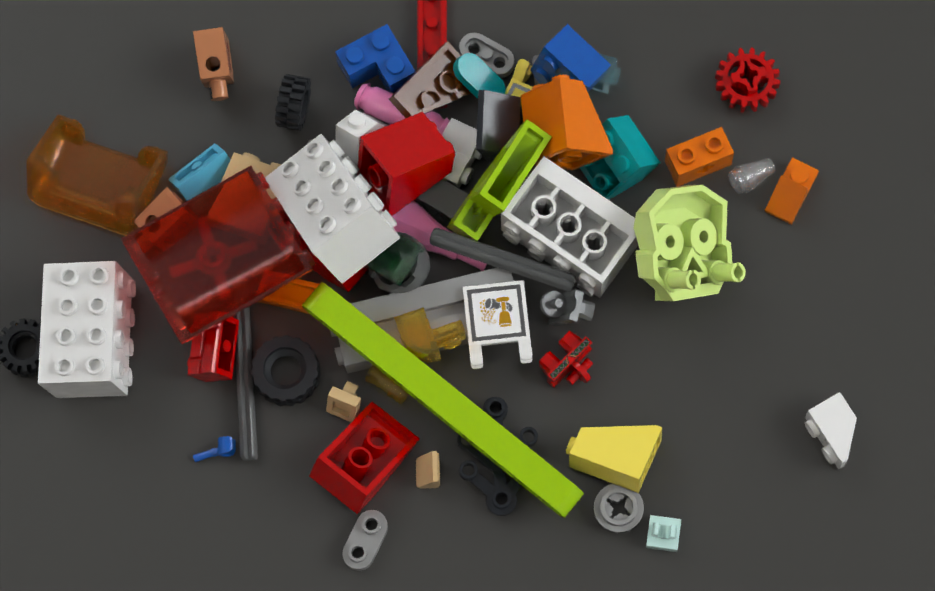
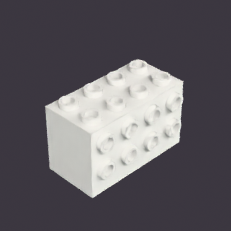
M320 134L266 176L264 180L311 252L343 284L399 240L400 236L393 228L397 225L395 219L387 210L381 211L385 206L374 191L369 194L368 191L372 188L361 173L358 176L355 174L359 171V168L349 156L342 157L345 153L334 139L329 143Z
M116 261L44 264L38 384L56 398L128 396V386L132 385L133 380L132 370L129 368V356H133L134 352L133 340L130 338V327H133L135 323L131 299L136 295V284L134 279Z

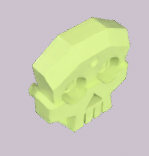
M704 185L656 189L636 212L633 229L640 249L636 250L638 277L645 280L655 289V301H679L719 294L724 282H741L745 277L746 271L743 264L732 262L731 242L726 240L728 201Z

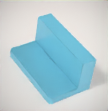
M214 143L168 180L185 198L195 213H199L212 203L231 159L222 148Z

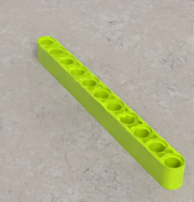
M321 282L302 304V307L310 315L556 514L565 518L584 495L582 490L328 285Z

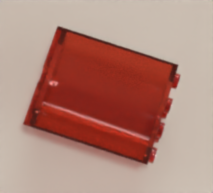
M252 166L243 169L121 238L182 345L313 271L312 266L316 265L308 249L301 250L303 246L292 223L285 224L287 222L284 215L285 211L277 197L271 199L266 189L270 188L263 173L260 171L256 174Z

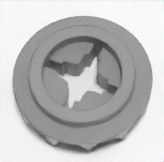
M610 484L600 490L595 498L594 513L596 520L604 529L613 531L616 534L630 531L640 523L643 516L644 504L642 497L637 492ZM627 498L624 509L628 515L619 513L612 519L613 507L609 502L619 504L620 501Z

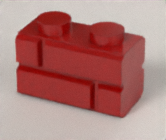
M224 313L195 315L194 327L191 332L190 357L187 362L188 376L206 382L232 380L239 329L238 319Z

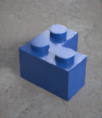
M388 24L335 51L338 66L351 88L378 75L387 91L394 94L416 72Z
M567 24L544 46L530 71L540 84L552 81L554 76L568 75L570 79L583 81L587 92H589L604 77L611 64Z

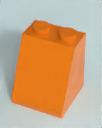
M558 75L552 77V81L546 84L534 85L531 91L521 95L523 122L528 119L552 136L534 164L535 166L545 156L562 169L575 170L613 154L612 146L583 81L570 79L568 75Z

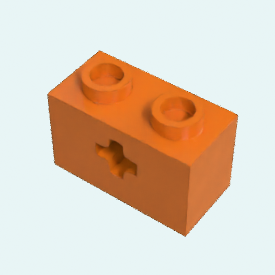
M720 127L666 149L665 163L676 187L732 165L734 151L723 128Z

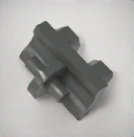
M579 290L563 293L550 291L541 297L540 308L543 314L549 317L548 324L560 326L570 323L579 324L581 320L590 322L593 318L595 303L582 300L584 292Z

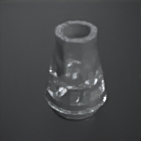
M768 157L759 161L734 166L733 171L728 174L730 184L738 194L743 192L749 193L766 178L775 174V166Z

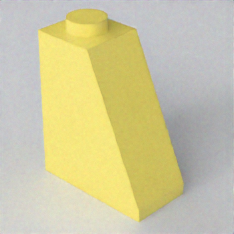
M657 425L581 427L577 437L572 436L567 445L566 454L569 455V467L639 493L661 444L662 427Z

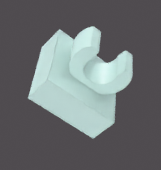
M650 515L646 548L677 552L681 519Z

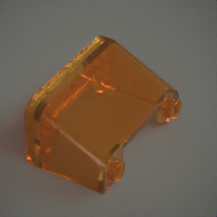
M58 114L26 160L27 194L31 201L40 207L125 236H133L139 230L134 221L152 201L168 162V151L154 146H144L138 153V158L86 141L84 128L77 120Z

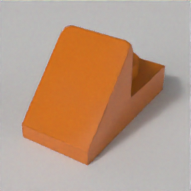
M792 157L784 174L780 176L764 212L792 225L819 170Z

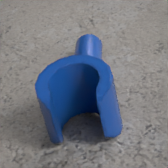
M230 436L219 437L218 448H211L210 450L195 454L193 459L195 462L213 456L231 457L236 451V440Z

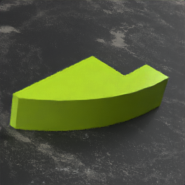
M528 119L525 120L475 184L447 225V228L457 235L478 241L492 218L505 211L552 136Z

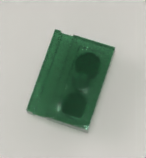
M397 232L400 239L364 267L400 286L417 262L415 258L419 252L423 253L425 249L420 244Z

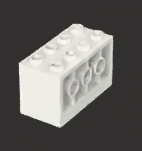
M543 156L514 195L505 211L501 213V231L504 232L503 236L509 242L515 245L518 243L528 248V254L539 262L545 260L554 268L574 274L576 276L575 281L578 283L577 287L588 296L594 294L600 298L638 246L633 229L635 221L633 216L545 156Z

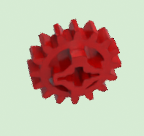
M751 47L749 54H745L744 50L739 48L737 56L729 52L727 54V62L720 61V70L716 71L715 79L718 80L715 88L716 91H723L720 98L722 101L728 98L731 100L729 106L731 109L738 104L740 105L741 112L745 111L746 106H751L752 111L756 112L759 103L766 108L769 103L768 98L775 99L777 94L775 89H779L780 80L776 79L779 77L780 70L772 69L775 60L770 59L766 61V52L763 51L758 56L755 55L753 47ZM737 66L738 70L731 73V76H728L730 71ZM744 73H745V77H747L749 81H752V85H751V86H750V83H748L747 79H746V78H743ZM767 83L766 88L758 94V88L763 87Z

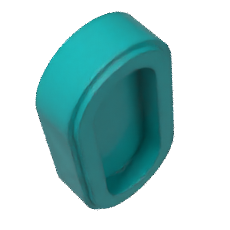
M465 53L455 60L453 71L456 78L476 98H478L479 90L505 94L506 89L503 80L476 54Z

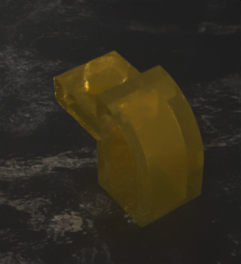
M424 307L394 317L403 346L421 361H440L439 348L452 349L462 344L461 341L466 339L465 329L461 320L431 329Z

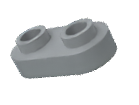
M469 33L461 39L459 44L461 56L465 53H470L469 50L476 47L480 50L476 55L500 78H505L512 73L514 69V56L509 49L480 33ZM501 61L505 65L502 68H497L494 64Z
M368 510L358 517L342 552L343 559L350 569L362 571L369 568L373 563L388 532L387 520L381 512ZM374 520L378 525L376 529L368 530L366 528L367 522ZM361 548L364 551L361 558H354L352 556L355 549Z

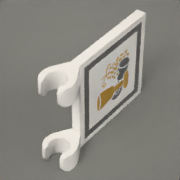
M524 280L463 287L472 369L483 368L481 346L518 342L520 362L523 364L531 363L533 360Z

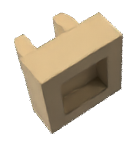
M349 381L346 382L343 390L333 386L328 394L326 412L352 422L359 415L361 398L356 394L359 386Z

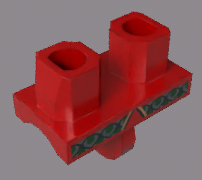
M568 331L558 342V345L568 354L560 361L549 351L539 360L540 368L547 375V383L555 388L571 371L572 373L566 378L570 385H573L578 379L588 383L591 380V376L587 370L593 365V362L586 358L581 364L579 363L592 350L590 347L592 341L586 336L581 339L573 332Z

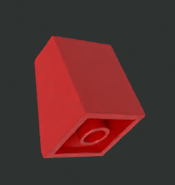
M420 112L360 137L359 171L357 176L360 173L364 176L372 187L368 191L369 194L374 191L385 205L382 209L383 212L387 210L393 216L452 172L455 150L453 145L446 141L439 133L436 124L430 121L423 112Z

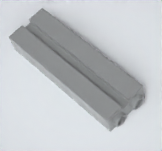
M497 267L420 286L410 292L391 293L351 304L412 354L420 356L469 344L463 287L511 282L514 280L512 272ZM331 332V336L335 337L336 335ZM338 337L340 347L334 349L338 365H345L347 374L375 367Z

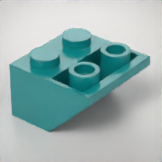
M629 115L608 118L602 123L612 146L613 154L580 167L593 189L608 200L642 181L661 163Z

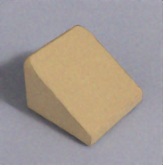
M431 451L416 459L417 488H439L440 458L437 451Z

